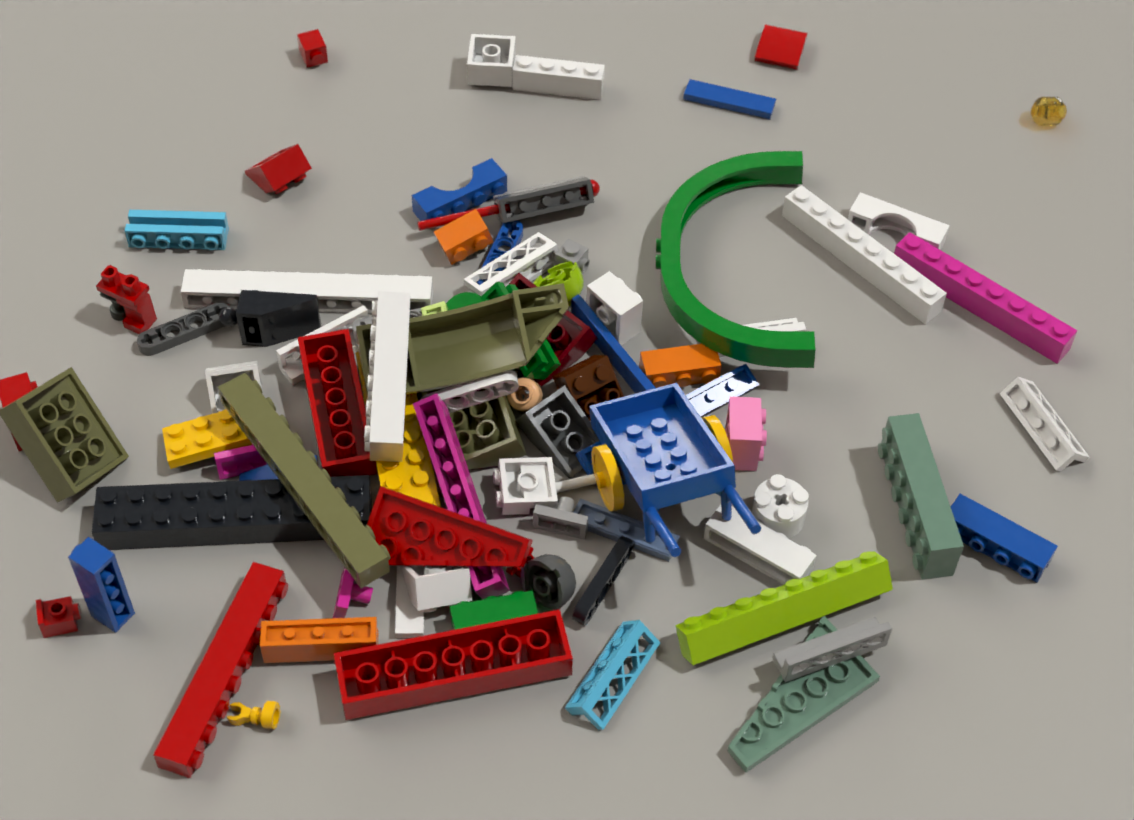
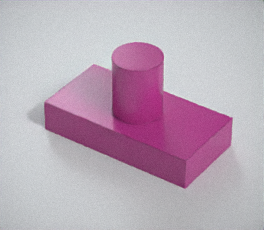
M253 445L214 453L220 480L239 476L241 473L267 464Z
M345 567L342 571L332 618H345L350 600L369 604L373 588L367 586L360 588L358 584L353 583L354 579Z

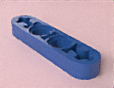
M515 220L502 224L482 267L508 252L499 250L500 246H509L511 250L520 244L523 238V225L520 221ZM500 267L494 271H503L507 267ZM480 279L477 281V284L481 285L488 279Z

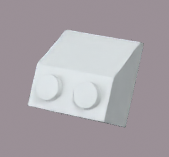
M258 361L207 368L205 370L212 414L226 409L221 403L218 386L246 372L252 381L256 380L262 389Z
M401 565L411 603L418 611L433 612L437 610V607H450L462 601H472L470 570L467 566Z

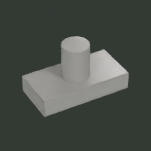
M564 496L559 499L556 509L538 504L535 505L533 528L585 540L588 532V516L572 513L575 501Z

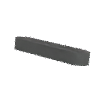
M214 303L140 333L137 337L140 352L147 356L155 355L225 327L220 322L217 314H220L223 308L229 306L225 303ZM194 321L203 322V324L197 328H193L190 326V324ZM172 330L179 331V334L175 337L167 336V333Z

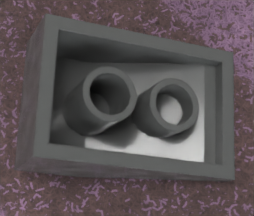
M565 385L515 420L530 442L546 457H552L553 463L569 479L583 469L576 457L577 452L600 441L591 427L590 420Z

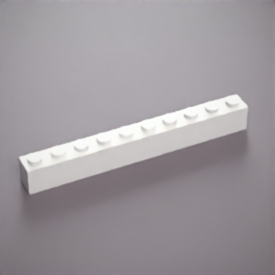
M185 269L181 288L184 308H204L214 303H225L229 307L237 309L241 290L317 295L319 312L349 313L364 305L368 313H372V301H378V291L410 293V310L432 305L433 302L432 276Z

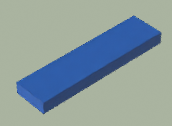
M689 79L683 97L684 100L771 119L776 104V98Z

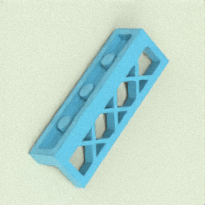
M640 620L622 622L565 706V709L571 715H584L598 730H604L661 642ZM642 635L649 645L644 652L639 653L638 640ZM632 656L633 669L629 674H625L624 661L627 657ZM613 678H617L618 691L615 696H610L609 683ZM598 700H603L604 713L599 718L592 709Z

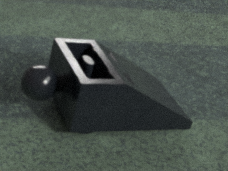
M241 290L237 310L233 307H225L219 314V320L224 326L232 327L238 323L242 345L272 346L305 336L322 327L317 295Z

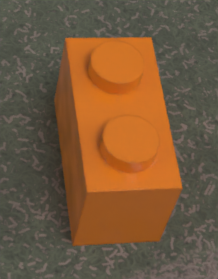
M476 209L434 231L451 265L464 260L467 256L486 248L494 242L486 224Z

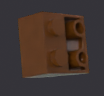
M593 355L552 376L557 389L565 385L590 421L589 406L624 397L607 355Z

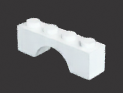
M861 192L851 207L848 216L849 221L868 235L881 229L895 230L905 236L911 232L940 250L945 243L950 226Z

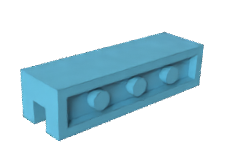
M129 209L128 219L130 224H126L125 235L129 247L225 250L229 231L226 212Z

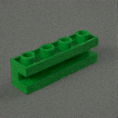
M496 282L480 298L484 302L510 294L513 290L518 289L513 284H508L505 287L502 282ZM546 339L529 363L520 367L525 378L545 380L561 363Z

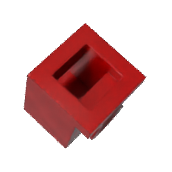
M71 596L42 602V599L36 600L38 626L44 638L78 631L77 620L82 619L79 603H74Z

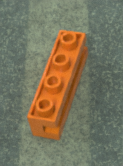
M377 617L261 621L260 649L264 663L335 660L334 653L379 644Z

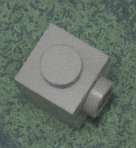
M567 239L555 253V266L567 261H571L573 265L576 262L583 274L590 264L588 259L589 248Z

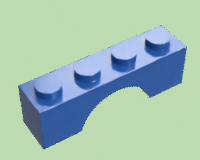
M492 158L472 167V180L461 189L446 191L430 186L411 195L413 213L420 221L467 211L492 199L495 195L507 192V174Z

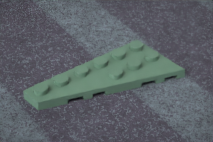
M823 616L818 626L805 642L837 631V629ZM861 655L787 682L780 675L767 696L759 703L756 711L745 722L729 744L728 753L747 773L879 681L880 675Z

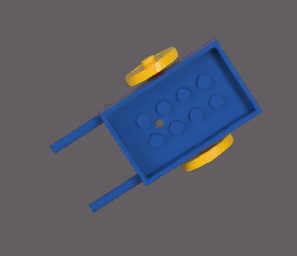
M677 383L589 406L591 427L602 444L593 447L591 452L593 472L601 498L609 511L623 509V485L626 484L643 512L645 539L647 542L655 541L656 530L670 555L678 557L681 554V549L658 511L664 507L714 493L720 496L723 520L728 521L732 518L733 505L752 534H757L761 531L760 524L735 489V465L724 427L715 415L701 418Z

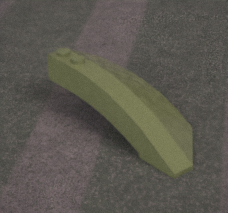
M564 283L513 290L510 294L484 302L410 318L406 394L473 382L527 365L569 308ZM372 324L356 326V339L366 391L369 375Z

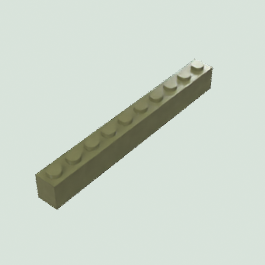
M245 372L218 386L223 406L359 587L363 588L390 572L388 560L391 557L383 544L378 545L372 529L368 525L364 526L361 523V518L356 508L348 506L346 498L339 487L334 488L328 472L324 468L321 470L317 466L314 454L310 450L306 451L304 449L303 442L296 432L292 433L290 431L288 421L284 415L281 414L279 416L277 414L275 405L270 397L265 398L263 396L259 383L256 380L252 381Z

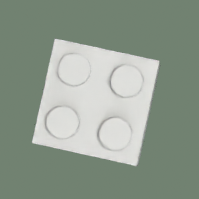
M471 34L467 61L468 85L512 87V70L516 57V36Z
M610 271L587 285L586 303L620 345L641 333L643 300L638 293L633 292L625 285L621 278H617Z

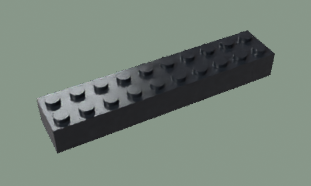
M370 476L330 477L331 484L334 488L339 487L342 490L346 503L349 507L354 506L360 515L361 523L366 526L372 512ZM279 479L96 487L92 536L96 542L108 550L324 540Z

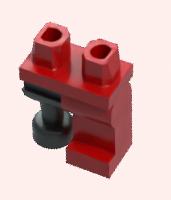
M108 265L101 273L102 279L96 285L97 291L101 292V297L112 302L110 306L111 317L114 320L122 321L124 328L137 334L148 330L157 320L151 296L147 293L150 290L149 285L140 282L139 278L135 275H124L118 272L116 267Z

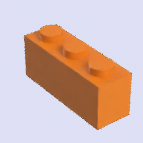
M703 344L640 352L639 368L656 388L677 383L680 387L701 383L707 384L719 378L722 365L718 352Z

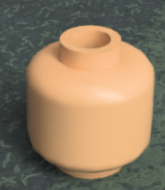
M518 378V390L507 395L510 405L516 410L527 412L539 404L543 396L539 384L528 378Z

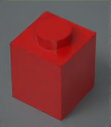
M319 29L297 34L299 52L307 68L328 63L326 44Z

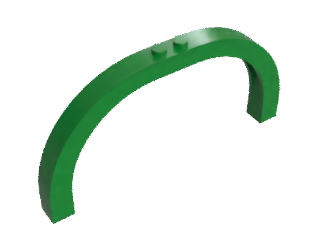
M802 151L749 153L710 165L694 174L676 190L670 198L662 217L661 238H656V253H661L656 254V269H661V290L669 312L676 322L695 340L722 355L739 361L769 367L814 368L816 351L814 331H769L756 329L727 320L709 310L692 294L682 275L680 245L683 230L699 208L717 196L729 191L764 184H802Z

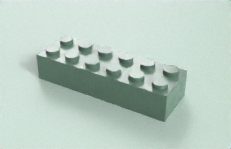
M920 414L889 416L886 427L882 429V441L878 444V454L881 459H884L885 476L892 484V499L898 503L899 521L905 526L906 543L913 551V566L915 570H919L922 580L953 576L964 545Z

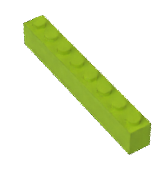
M875 551L864 552L855 559L839 561L833 567L825 570H815L809 576L801 579H791L785 585L777 588H767L762 590L760 594L750 598H740L734 604L726 607H716L711 609L709 613L699 617H689L683 623L675 625L682 656L692 665H696L891 591L893 586L888 560Z

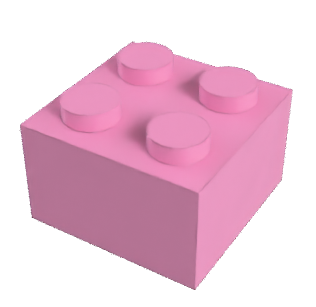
M729 397L725 432L731 447L735 470L757 471L758 461H763L767 431L763 430V424L766 423V409L761 408V398Z

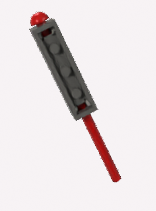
M581 176L493 196L494 205L476 210L481 217L496 214L499 221L506 223L595 203L594 197L598 195L600 186L597 181ZM473 210L419 221L417 226L419 231L445 226Z

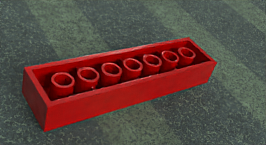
M560 609L334 653L345 720L571 676L573 668V657Z

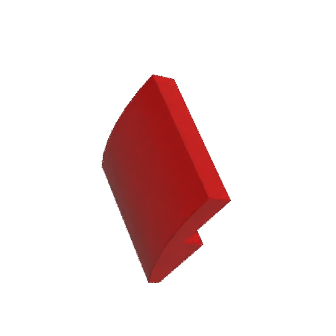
M765 24L755 54V61L798 70L808 33Z

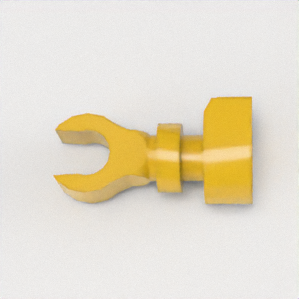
M266 701L263 709L261 707H253L251 709L239 702L229 705L232 711L241 712L238 716H227L232 725L239 726L249 722L259 725L261 722L262 728L276 729L278 726L281 710L277 701Z

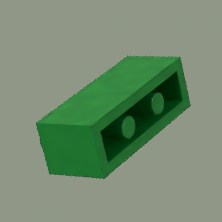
M533 590L526 592L516 591L510 595L500 597L489 596L483 600L473 602L462 601L450 606L453 630L538 614Z

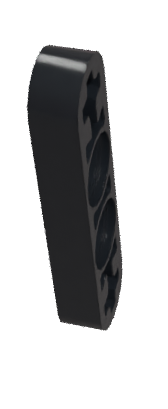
M623 535L617 540L578 601L572 614V620L582 625L588 624L630 558L635 547V541Z

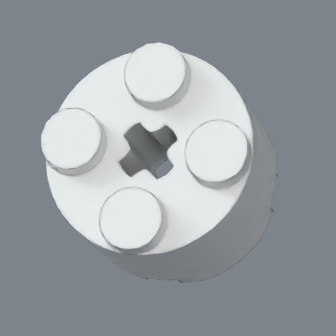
M773 475L771 479L762 482L756 489L752 514L755 519L761 521L766 527L788 536L787 538H792L803 528L809 494L797 482L785 478L783 475Z

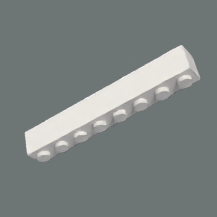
M802 185L785 196L782 217L925 325L941 313L947 294L945 291Z

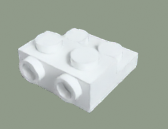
M552 457L499 459L498 469L493 470L494 485H499L500 491H496L495 501L496 507L502 508V515L529 514L530 508H535L536 504L557 507L558 499Z

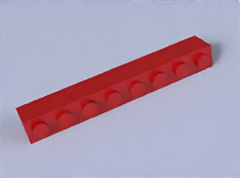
M256 562L252 563L153 754L158 768L191 778L194 770H198L201 767L204 759V750L207 744H211L215 739L217 733L216 726L220 718H225L229 709V700L233 693L236 694L242 681L241 676L245 669L250 668L256 646H260L261 621L274 620L277 604L287 594L288 583H286L283 570Z

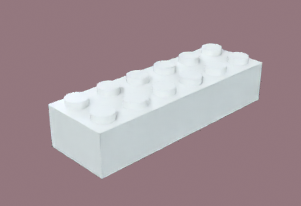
M378 291V301H372L371 348L369 351L367 385L368 400L366 401L364 436L365 451H370V461L402 462L410 320V293Z

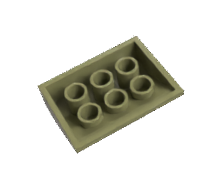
M72 367L0 409L1 418L57 503L78 493L129 457Z
M445 388L422 392V396ZM507 395L449 413L468 469L498 466L499 459L520 458L526 455Z

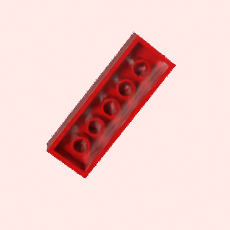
M349 329L298 337L301 363L321 468H324L330 477L377 474L376 461H370V451H365L366 410Z

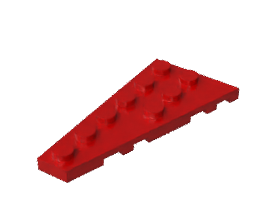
M383 486L379 488L367 523L372 529L378 545L383 544L388 550L391 557L388 560L389 565L524 567L533 542L529 538Z

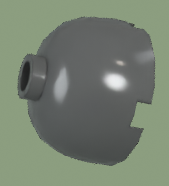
M544 554L530 560L521 569L520 579L524 592L533 590L536 606L543 611H554L562 607L574 594L576 588L574 571L566 560L558 555Z

